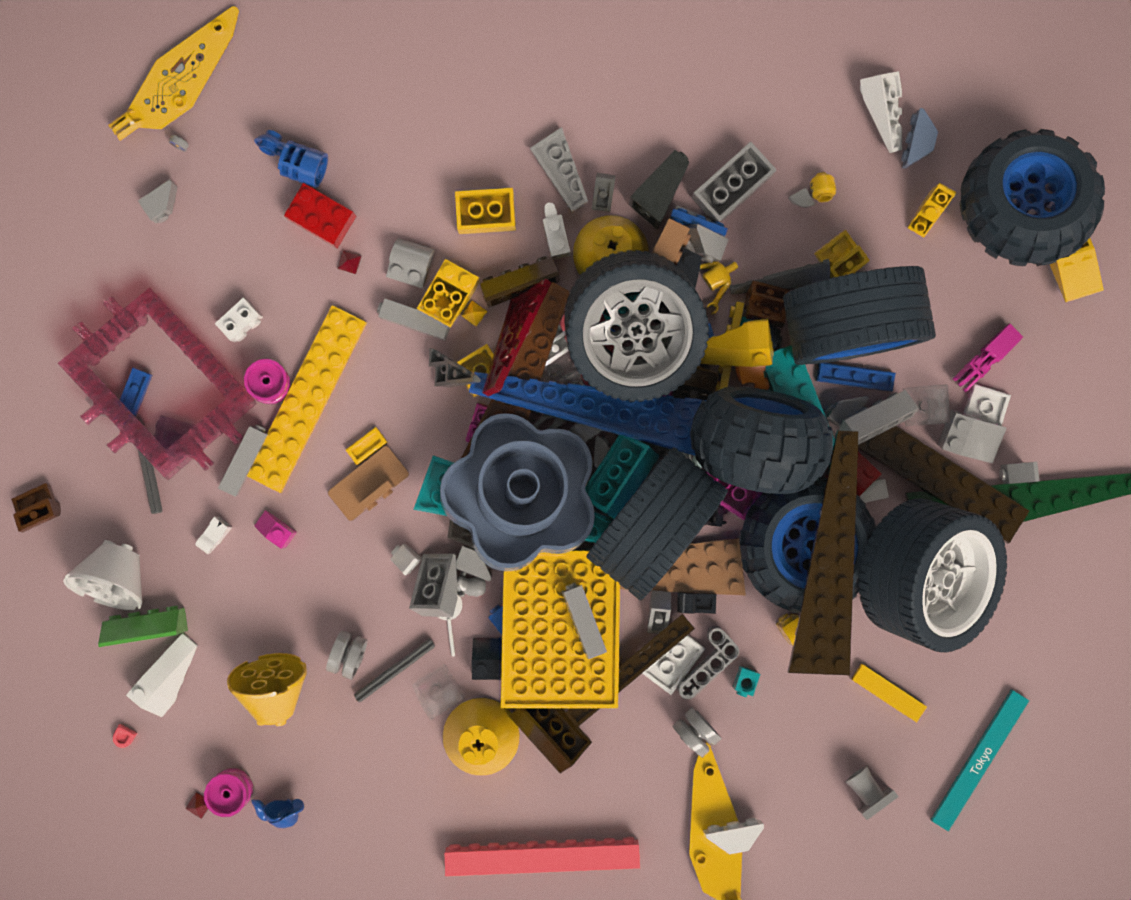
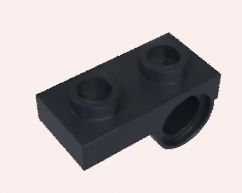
M677 592V612L716 614L717 595Z

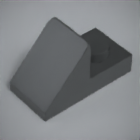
M596 174L592 202L593 210L611 211L616 175Z

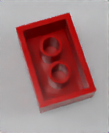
M305 183L301 185L284 214L288 221L337 249L357 217L353 211Z

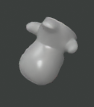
M464 571L457 577V595L459 597H464L465 594L480 597L485 593L486 582L484 579L479 577L466 578V572Z

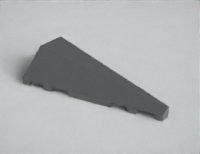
M826 259L821 263L807 264L803 267L763 276L762 279L754 281L794 290L808 284L830 279L829 259ZM752 280L729 286L730 293H747Z
M429 348L428 367H435L434 386L449 388L481 383L480 378L476 374L436 349Z

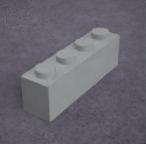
M906 390L900 393L894 392L886 400L880 399L872 407H864L856 415L850 414L842 420L843 423L839 431H859V445L912 418L919 407Z

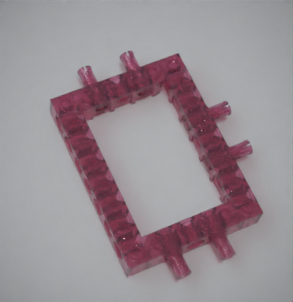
M150 287L125 308H122L114 297H109L108 300L113 305H110L107 300L104 301L103 305L114 317L95 333H92L82 321L77 323L82 331L76 325L72 330L77 333L83 342L58 362L60 367L93 401V406L80 415V417L87 425H90L101 414H105L120 430V434L106 444L110 450L116 454L124 445L132 442L167 480H170L193 459L197 461L204 471H207L209 467L204 462L206 461L211 467L214 462L203 450L223 433L234 445L238 444L239 442L234 436L240 441L244 436L239 433L233 424L257 404L255 399ZM147 315L153 319L156 325L167 334L169 339L194 363L196 368L200 369L207 379L226 397L222 403L167 450L88 367L98 365L100 360L110 351H115V347L126 338L129 339L130 335L139 327H144L148 322Z

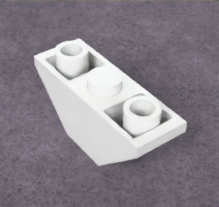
M749 818L744 823L733 821L727 823V826L722 827L711 825L708 829L703 830L708 840L728 854L749 851L764 829V824L761 820H757V818Z

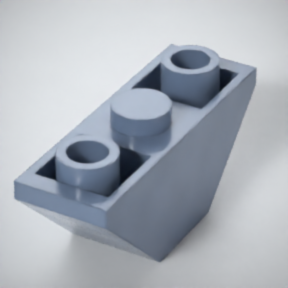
M919 108L916 113H913L910 119L912 128L905 140V143H908L901 157L903 162L902 168L904 169L928 156L935 147L938 131L923 108Z

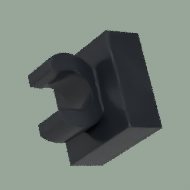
M718 507L705 525L722 527V524H727V521H723V514H728V511L724 510L723 507Z

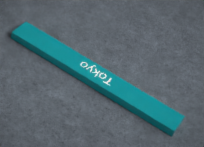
M1010 690L930 820L949 832L1029 703L1028 699Z

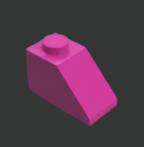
M267 510L264 511L254 525L266 539L280 549L286 548L297 533Z

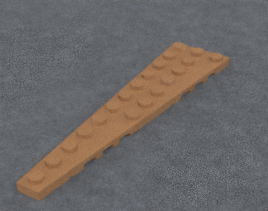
M739 538L689 544L652 590L746 596Z

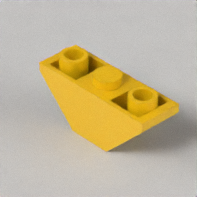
M938 183L931 189L919 206L908 229L924 238L956 195V192Z

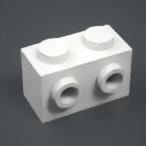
M242 298L215 325L230 341L240 342L246 337L247 331L251 328H256L261 323L260 320L263 316L248 300Z

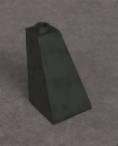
M674 150L630 196L629 206L656 230L660 227L689 165L688 157L681 151Z

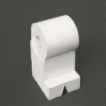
M214 517L195 545L206 554H210L224 539L232 526L222 518Z

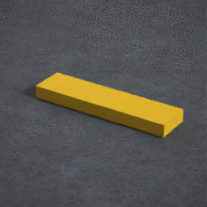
M860 664L851 678L852 681L916 723L927 708V706L863 664Z

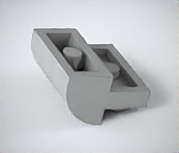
M398 238L393 245L389 257L390 263L386 277L423 288L435 249Z

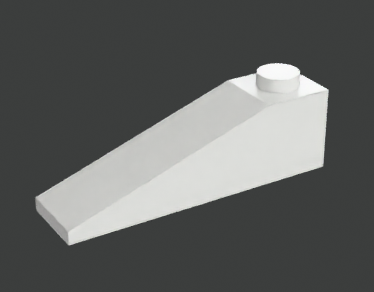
M899 71L860 79V91L863 95V100L889 153L902 150V126L899 124L902 108L898 107V98L902 97Z
M182 633L139 679L126 696L140 708L163 717L177 699L178 691L183 684L184 676L198 645Z

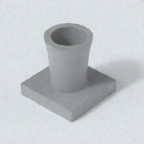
M867 766L855 772L845 781L865 803L858 811L866 820L899 797L889 787L882 791Z

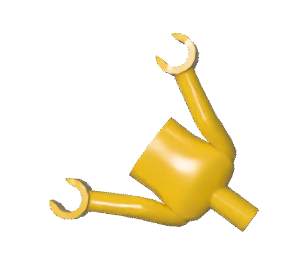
M718 261L702 263L700 265V269H710L703 273L702 276L711 291L722 286L713 302L707 306V308L709 306L716 308L711 315L717 313L719 309L718 303L731 284L729 273L739 268L735 261L726 267Z

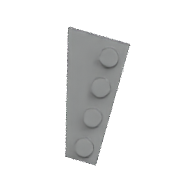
M561 127L532 146L530 150L573 213L588 203V199Z

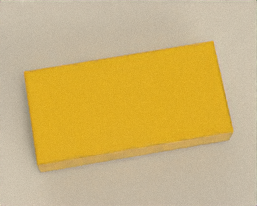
M375 427L348 447L346 452L355 464L359 465L388 443V441L379 429Z

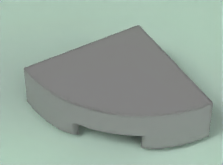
M806 188L788 198L791 203L800 207L808 208L815 205Z

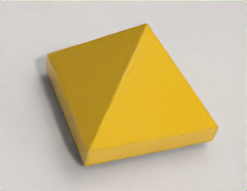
M471 301L461 316L477 327L487 311L474 301Z

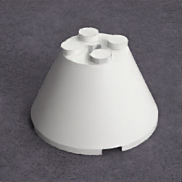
M104 540L100 547L70 571L63 580L64 584L76 594L82 597L84 594L95 598L93 602L108 607L133 611L136 607L140 609L142 605L140 555L133 552V547L127 544L119 546L109 540Z

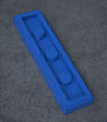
M818 363L816 382L893 392L894 372Z

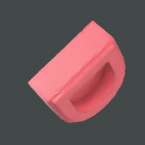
M119 724L113 734V742L117 747H127L133 742L137 732Z

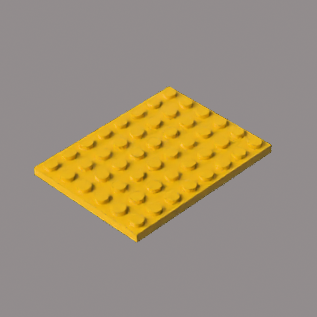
M570 551L562 554L543 552L530 564L519 570L503 571L501 708H618L620 584L612 579L609 574L602 571L601 567H597L587 559L586 556L589 551ZM575 582L576 585H582L607 650L606 653L591 659L585 656L561 592L566 590L565 586Z

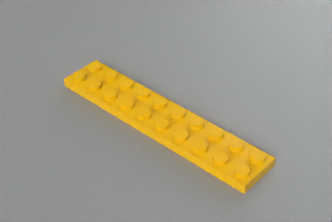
M333 305L331 306L247 477L282 493L367 322Z

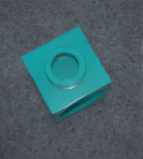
M739 666L732 686L737 691L736 694L743 697L748 695L754 696L761 674L758 671ZM744 678L750 679V685L747 687L741 686V681Z

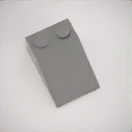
M951 409L937 445L943 450L961 456L993 463L1007 428Z
M423 554L409 609L421 616L453 617L458 599L456 555Z

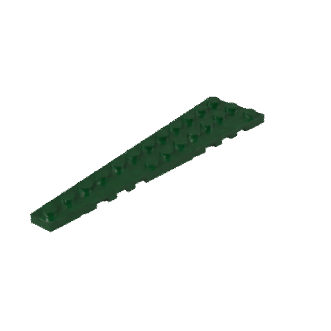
M1131 473L990 486L1029 510L1028 515L1023 521L1026 522L1130 495ZM926 491L905 493L907 501L922 498L944 504Z

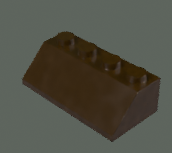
M547 256L538 258L536 263L530 265L529 263H524L518 266L519 269L505 270L500 273L501 276L484 278L483 282L479 284L488 308L511 300L544 279L554 283L560 282L559 273L552 257L547 258Z
M515 708L509 715L510 719L560 774L572 767L592 743L585 733L572 723L562 708Z

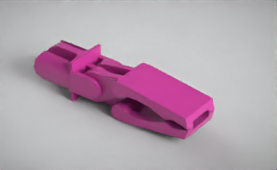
M1010 323L1007 324L980 349L981 353L979 355H975L964 365V368L952 380L957 381L960 379L957 385L961 387L974 377L962 389L964 392H967L980 378L984 377L991 369L990 366L1000 362L1023 336Z

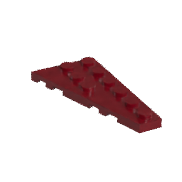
M542 280L510 300L482 393L489 397L501 391L504 381L552 283L549 280Z

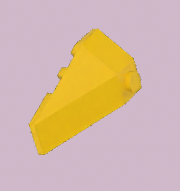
M768 319L748 321L743 323L742 326L733 330L731 328L726 333L717 337L708 338L707 348L704 351L705 355L701 359L702 362L700 364L744 367L772 365L774 352Z

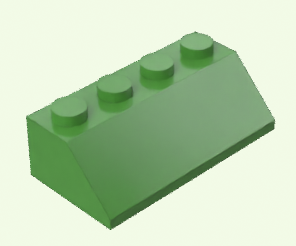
M178 605L166 607V611L161 612L157 608L147 610V614L142 615L138 611L128 613V617L121 618V614L109 616V620L102 622L98 646L104 647L173 636L188 631L185 608L178 609Z

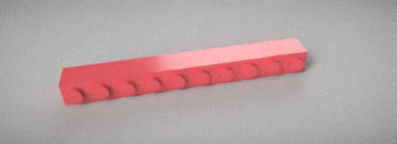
M625 837L623 840L605 838L604 841L585 839L584 842L570 839L564 843H557L556 840H549L546 843L540 844L537 841H529L526 844L509 842L507 845L489 843L488 846H480L478 843H473L466 847H461L460 844H452L446 847L444 853L445 876L640 868L639 842L633 837Z

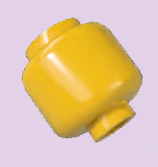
M820 172L811 179L812 197L818 200V202L832 200L836 194L835 178L826 172Z

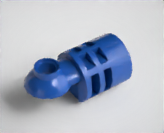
M267 130L265 134L254 139L255 144L263 153L270 156H280L278 169L281 176L296 180L302 184L305 183L313 188L319 187L328 165L327 153L306 147L292 140L287 143L283 142V137L272 130Z

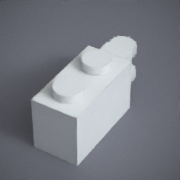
M548 202L544 207L546 218L543 219V225L551 257L553 260L570 256V248L562 215H557L555 204Z

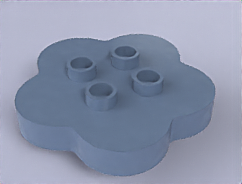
M514 414L491 416L476 429L472 438L470 453L453 463L445 472L440 488L441 505L446 515L454 523L471 532L476 553L485 564L493 569L515 571L530 564L540 553L562 554L570 552L585 541L594 524L593 504L585 491V485L592 470L590 451L585 442L570 431L563 429L540 431L526 419Z

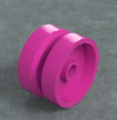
M260 359L252 363L244 375V386L247 392L258 402L266 405L282 401L291 387L287 371L278 362L270 359Z
M237 768L223 770L206 785L204 791L205 804L213 814L220 817H231L239 813L251 800L253 783L250 777L242 770Z

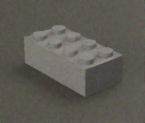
M750 142L693 193L692 199L713 222H722L769 180L776 172V168Z

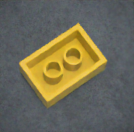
M513 188L455 191L457 230L459 234L516 231Z

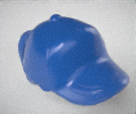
M301 799L274 800L266 805L260 800H251L257 816L277 828L284 829L295 825L298 821V813L304 809V802Z

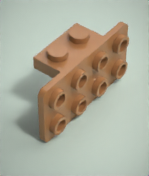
M384 446L328 491V495L349 521H353L367 509L370 511L378 505L377 501L382 497L386 499L393 493L392 489L409 476V472L388 446Z

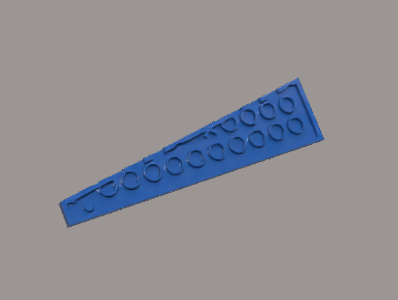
M474 372L480 378L481 383L471 384L469 393L668 449L675 447L680 452L696 456L695 450H692L690 431L693 417L703 400L692 398L680 399L666 395V397L661 396L649 401L638 402L637 400L629 402V400L622 401L619 398H611L610 395L606 396L603 392L597 391L592 386L565 385L552 381L548 383L540 382L536 379L523 380L511 376L506 377L500 392L488 397L482 393L488 374Z

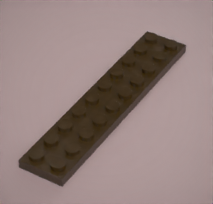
M897 426L858 445V449L944 504L984 516L991 520L997 526L1004 542L1007 544L1011 542L1029 513V510Z

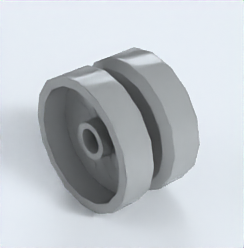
M341 630L329 655L326 671L336 674L342 668V676L352 680L362 663L368 639L358 636L351 644V633Z
M691 707L685 713V717L691 726L679 719L672 727L679 734L683 742L703 758L709 752V747L703 739L711 745H716L722 738Z

